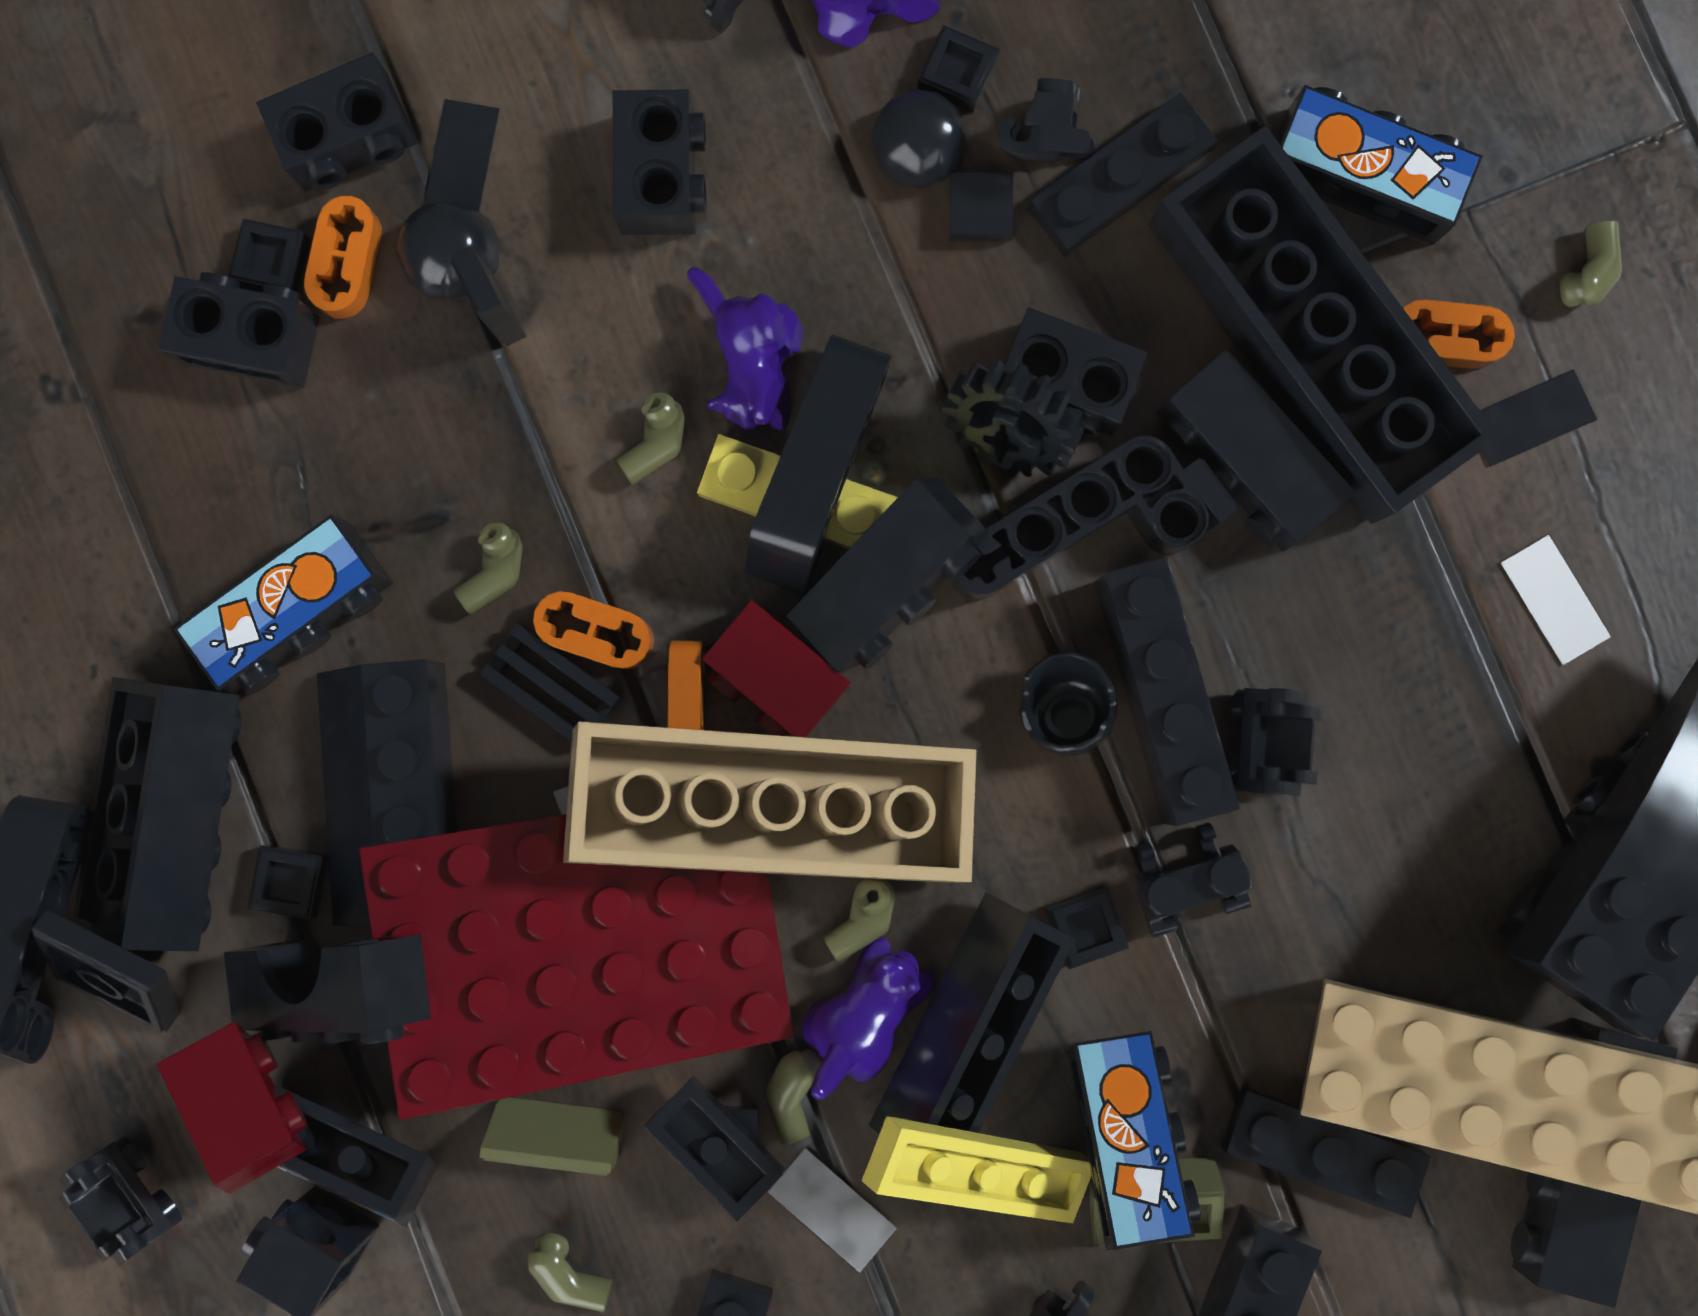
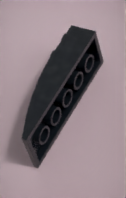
M1698 658L1506 952L1507 955L1614 1028L1653 1042L1698 974Z

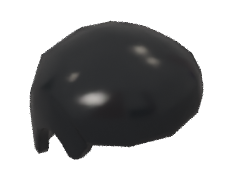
M912 89L890 99L877 116L871 135V144L877 165L898 185L921 189L947 179L950 173L955 171L967 148L966 127L957 107L938 92Z
M433 202L421 206L404 221L400 231L396 255L406 279L411 285L427 296L453 299L467 296L450 262L452 260L451 255L472 245L494 275L499 266L500 239L490 219L473 207L457 202Z
M1074 651L1049 654L1030 668L1023 678V692L1019 709L1024 729L1029 733V737L1041 749L1061 757L1087 754L1105 740L1112 731L1117 716L1116 691L1113 682L1098 661Z

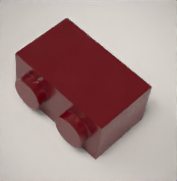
M753 600L748 603L702 658L705 663L714 669L706 680L734 703L744 694L762 710L755 721L771 735L791 737L792 735L794 737L808 738L851 686L850 681Z
M234 1021L156 1063L215 1187L231 1194L306 1151L298 1134V1131L308 1126L306 1119L289 1090L279 1095L269 1075V1072L278 1068V1063L267 1041L260 1032L250 1037Z

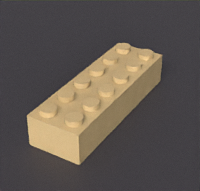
M578 722L572 730L563 863L945 883L972 882L976 750Z
M1323 980L1300 1100L1301 1115L1698 1214V1064L1333 980Z

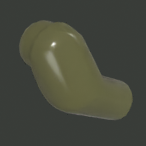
M1617 221L1597 222L1585 227L1587 263L1583 266L1582 272L1566 273L1560 279L1561 299L1566 306L1574 307L1585 303L1587 307L1597 305L1619 281L1622 273L1619 225Z
M657 392L645 399L642 404V413L646 416L643 441L616 458L617 463L632 485H635L673 460L681 450L685 416L681 405L674 401L667 393Z
M493 522L481 530L478 537V542L482 545L483 549L481 571L453 589L458 601L470 615H473L512 589L519 580L523 545L519 534L504 523Z
M863 879L854 891L849 919L822 936L838 963L888 932L895 903V893L887 880Z
M806 1048L800 1052L793 1050L784 1055L767 1082L766 1098L780 1145L793 1144L810 1136L801 1101L810 1089L814 1075L823 1061V1057L815 1049Z
M555 1233L539 1235L535 1240L534 1252L528 1254V1271L547 1296L554 1302L605 1313L611 1292L612 1279L574 1271L565 1260L569 1251L567 1239Z

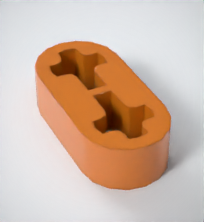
M339 196L331 199L322 207L313 237L304 278V290L308 299L320 311L334 319H347L357 315L365 307L369 298L382 239V226L378 217L361 199L353 196ZM352 215H355V218L364 227L362 232H351L346 251H344L346 239L337 230L339 223L349 224ZM341 264H343L341 278L350 285L348 293H337L333 302L332 297L323 288L326 283L333 284L337 282Z
M1416 300L1403 307L1412 321L1417 318L1421 319L1422 329L1442 332L1441 335L1430 336L1427 338V341L1448 367L1485 368L1504 357L1512 348L1515 338L1514 326L1510 318L1500 309L1484 305L1435 300ZM1479 325H1483V335L1493 337L1494 343L1479 351L1478 340L1458 337V334H1467Z
M562 591L547 595L539 602L534 611L533 623L536 633L543 642L554 648L625 670L642 665L648 660L653 651L654 637L651 628L643 619L631 612L574 593ZM567 604H573L572 615L579 620L590 623L587 635L574 630H566L562 638H557V627L549 623L550 614L552 611L563 612ZM626 623L633 624L632 635L641 640L640 646L637 651L626 650L622 658L615 657V645L598 639L601 627L615 632H622Z
M672 640L670 643L668 728L705 731L706 663L702 660L706 654L704 641Z

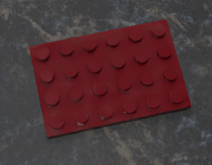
M566 814L359 848L372 938L421 934L431 1019L404 1025L405 1036L388 1041L399 1121L793 1038L794 1034L768 873L563 863Z

